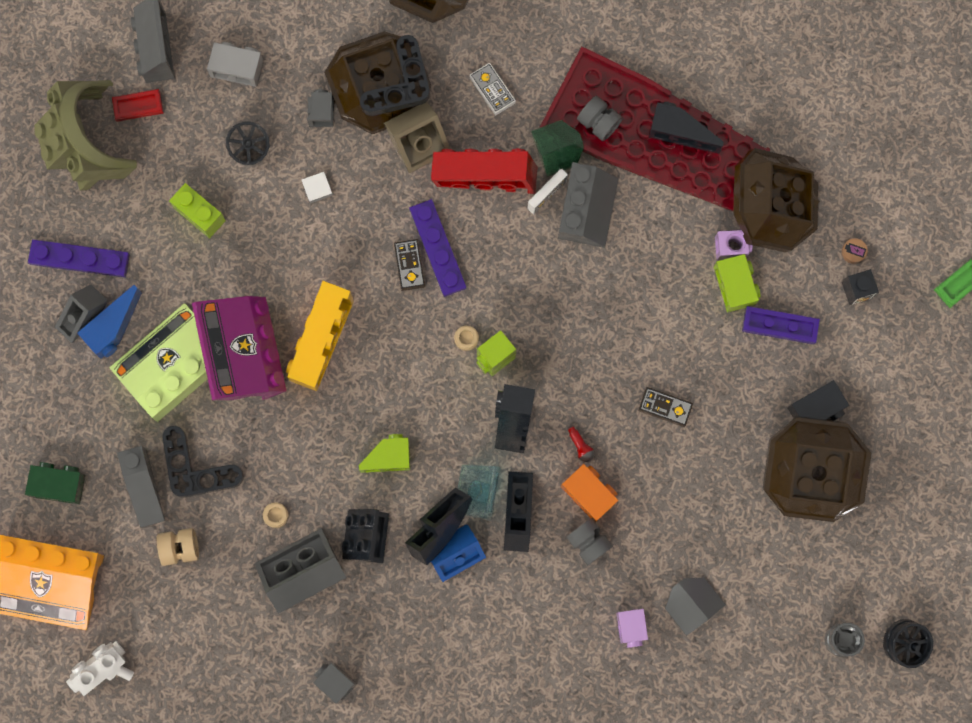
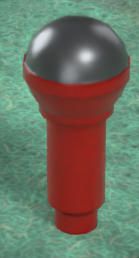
M571 427L568 429V432L577 448L578 458L582 462L591 461L594 458V449L584 442L575 427Z

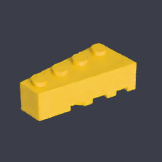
M322 281L312 311L306 320L303 335L296 344L295 350L297 352L294 360L291 359L286 368L289 381L318 391L354 303L351 291Z

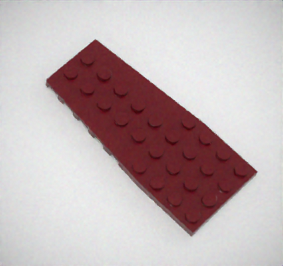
M582 46L539 127V131L603 162L733 211L734 173L737 163L751 149L757 148L770 152V148H764L755 143L753 138L748 135L743 136L734 131L733 127L729 124H722L715 120L710 113L696 109L692 106V103L684 98L682 100L672 95L670 90L651 79ZM596 95L608 104V110L614 109L623 117L620 125L605 141L600 140L593 134L592 127L586 128L577 120L582 109ZM671 102L676 107L685 110L724 142L720 153L717 154L649 138L657 103Z

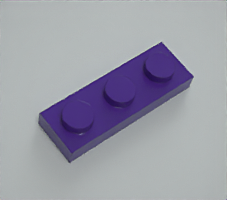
M747 306L744 313L742 332L815 344L820 319Z

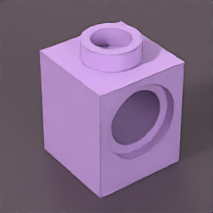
M742 230L717 232L715 236L717 261L743 254L747 258L749 252H752L753 246L746 244ZM728 242H737L740 246V249H731L729 247Z
M644 609L616 613L620 642L627 643V648L643 646L642 641L648 640Z

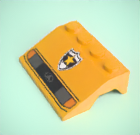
M0 535V614L87 630L94 602V585L104 555Z

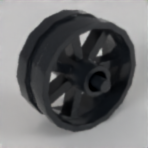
M242 121L235 124L228 131L225 139L226 149L230 157L243 165H254L262 161L270 147L266 130L259 124L251 121ZM252 125L248 137L245 136L240 126ZM255 127L261 130V132L264 135L259 138L251 139ZM236 128L243 138L242 140L230 139L231 134ZM265 140L264 152L256 147L254 143ZM229 142L238 143L242 146L233 154ZM251 148L261 154V156L252 161ZM244 149L247 152V161L236 157Z
M900 619L892 623L887 629L883 638V648L891 661L906 668H917L930 658L934 641L931 632L925 626L910 619ZM914 626L911 633L909 634L907 628ZM920 631L921 638L915 639ZM904 651L903 660L900 661L897 656ZM910 652L915 654L913 658H910Z

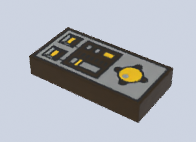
M418 239L394 242L401 291L425 288Z
M646 387L638 411L685 427L693 403Z

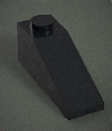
M671 102L657 103L649 138L717 154L720 153L724 142L685 110L676 107Z
M508 471L503 551L529 552L533 473Z

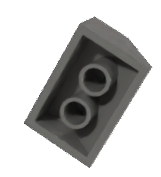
M144 0L133 8L134 17H131L132 29L137 33V39H134V48L136 54L140 56V61L136 63L138 74L143 76L146 83L175 79L166 12L160 0Z
M572 163L558 239L605 248L618 178L595 166Z
M322 528L254 563L264 590L278 614L346 578L341 564Z

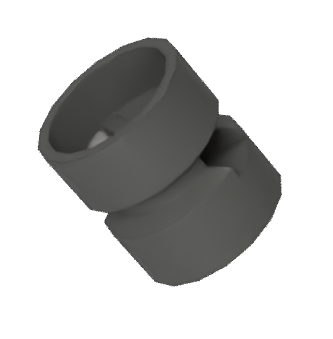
M596 95L582 109L577 120L586 128L592 127L593 134L600 140L605 141L617 129L623 117L614 109L608 110V104Z
M592 518L566 537L574 549H580L579 555L587 566L613 547L605 535L599 534L600 528Z
M852 623L835 624L826 631L824 637L827 650L838 657L859 654L865 644L862 630Z

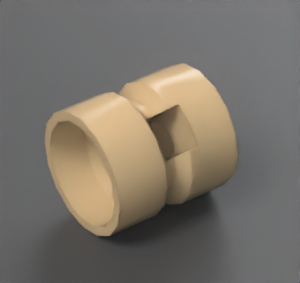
M194 528L179 530L176 535L172 531L157 534V549L162 566L177 564L180 559L183 562L199 560L198 541ZM179 542L182 544L183 551H179Z

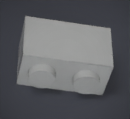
M228 42L214 43L207 71L212 78L257 87L263 58L261 52L252 47L242 49Z

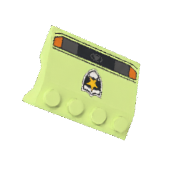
M185 303L109 367L138 403L157 422L208 379L194 313Z

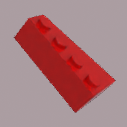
M519 148L512 149V152H502L500 149H489L488 152H479L476 149H465L464 152L442 149L441 152H433L431 181L437 187L470 189V185H474L476 189L491 191L494 186H497L500 189L506 190V192H516L517 188L528 189V194H536L538 166L528 151Z

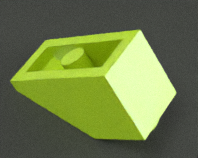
M403 434L388 435L389 439H382L359 464L360 473L410 470L409 439L404 438Z

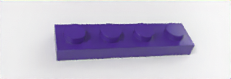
M432 199L409 207L443 297L465 290V282Z
M32 239L28 264L126 278L130 254L122 251Z

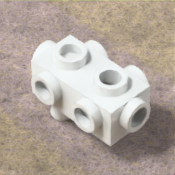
M115 641L113 644L110 642L108 645H100L93 651V657L87 662L83 660L75 665L71 670L73 673L66 683L75 693L80 691L85 696L106 678L110 681L118 675L130 681L134 672L122 666L125 663L122 655L126 652Z

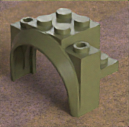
M111 80L57 81L47 91V101L51 108L34 125L35 136L38 138L41 147V157L45 161L47 170L68 169L72 180L77 181L80 191L89 190L99 180L124 179L137 168L136 160L115 158L96 148L86 137L80 114L76 112L77 101L102 99V93L109 86H113Z

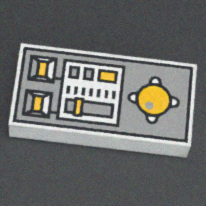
M490 63L470 74V79L495 116L515 104V99Z
M562 169L559 170L528 201V210L535 214L565 184L568 174Z

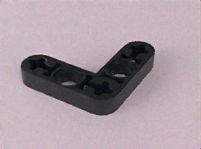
M404 35L397 41V53L405 83L365 92L360 98V106L366 115H379L422 105L428 101L430 97L429 85L419 45L413 36ZM405 43H409L412 46V57L410 58L407 57L406 49H403ZM415 64L419 66L420 72L417 75H409L406 71L407 67ZM419 81L420 90L424 91L422 92V97L413 94L415 93L414 82ZM397 92L401 94L402 99L399 103H391L388 100L389 95ZM382 95H384V102L386 106H382V101L380 97ZM368 99H373L376 102L374 103V108L365 105L368 104Z
M170 426L164 430L162 439L170 488L176 496L186 498L238 487L243 482V471L236 465H225L192 472L185 432L178 426ZM173 431L181 435V438L177 439V445L179 448L183 447L184 450L169 451V449H175L173 441L168 440V437L172 436ZM177 455H182L185 457V465L179 469L174 468L172 465L173 458ZM229 470L239 474V477L235 478V482L231 483L229 479L221 480L223 485L219 486V478L216 472L221 471L220 476L229 475ZM187 471V475H182L184 482L189 483V487H186L185 492L182 493L180 489H176V485L180 484V478L178 475L174 477L173 473ZM206 474L214 477V484L210 488H204L201 485V478Z

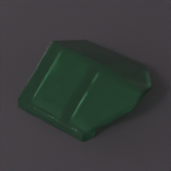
M563 120L531 131L547 177L556 174L561 169L567 170L572 168L573 162H579L584 148L581 135Z

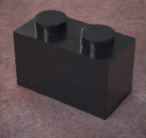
M833 380L794 402L787 409L793 418L796 416L823 420L831 418L832 421H835L845 415L843 410L850 405Z

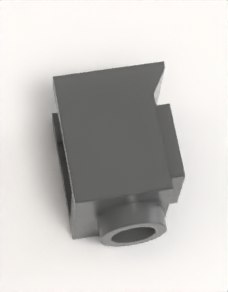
M323 89L311 92V97H308L307 122L309 127H333L334 99L332 92Z

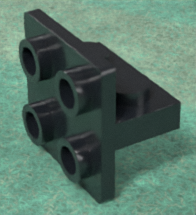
M349 509L345 519L346 530L342 543V559L384 563L389 513L379 512L378 509Z

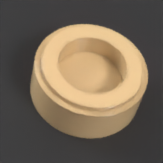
M462 326L455 332L454 341L459 349L470 351L477 346L479 335L473 327Z
M275 502L265 507L263 519L268 526L280 528L288 521V510L281 503Z

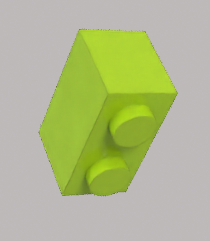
M186 183L169 200L177 212L209 239L226 221L221 212Z
M745 254L717 261L714 265V270L727 313L746 308L747 306H755L761 295L758 284H754L751 276L754 273L751 261H747Z
M500 330L477 348L476 359L478 361L476 363L484 374L489 372L491 376H494L515 359L516 348Z

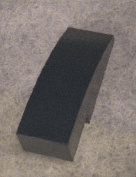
M455 487L419 519L423 527L405 542L412 557L427 566L442 551L464 519L472 502L470 495Z

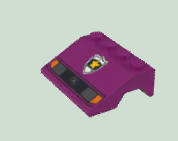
M243 296L192 303L212 400H237L249 396H262V400L286 392L266 297Z

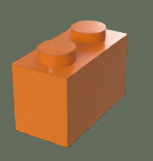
M583 464L562 483L561 488L596 523L619 501L616 498L618 494L609 484L603 485L598 479L600 477L599 473L592 466L587 468Z

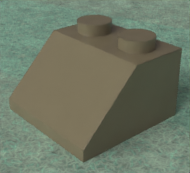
M428 102L418 105L384 123L390 139L409 173L431 163L433 152L450 149L439 118Z

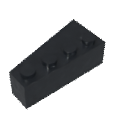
M504 384V390H498L495 418H499L494 449L524 454L535 389Z

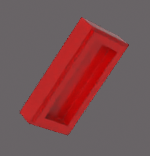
M159 89L112 97L116 122L164 114Z

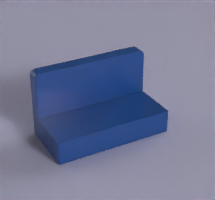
M464 525L457 529L447 545L431 563L441 581L444 582L485 559L486 556L470 527Z

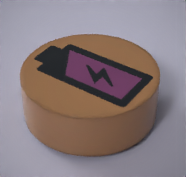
M850 239L842 247V256L848 263H860L867 256V246L860 239Z

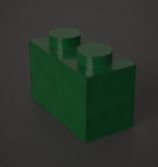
M39 462V466L30 465L25 490L26 496L80 505L86 475L80 473L79 468L64 466L63 470L54 469V464Z

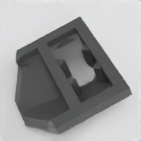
M684 578L672 588L665 609L687 636L708 621L726 604L705 578Z

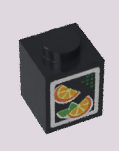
M871 269L847 276L842 282L849 305L872 299L879 293Z

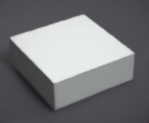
M324 172L302 179L310 204L333 196Z

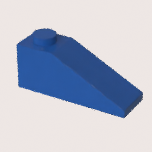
M135 285L129 288L77 333L100 359L114 354L117 350L116 346L122 340L142 294Z

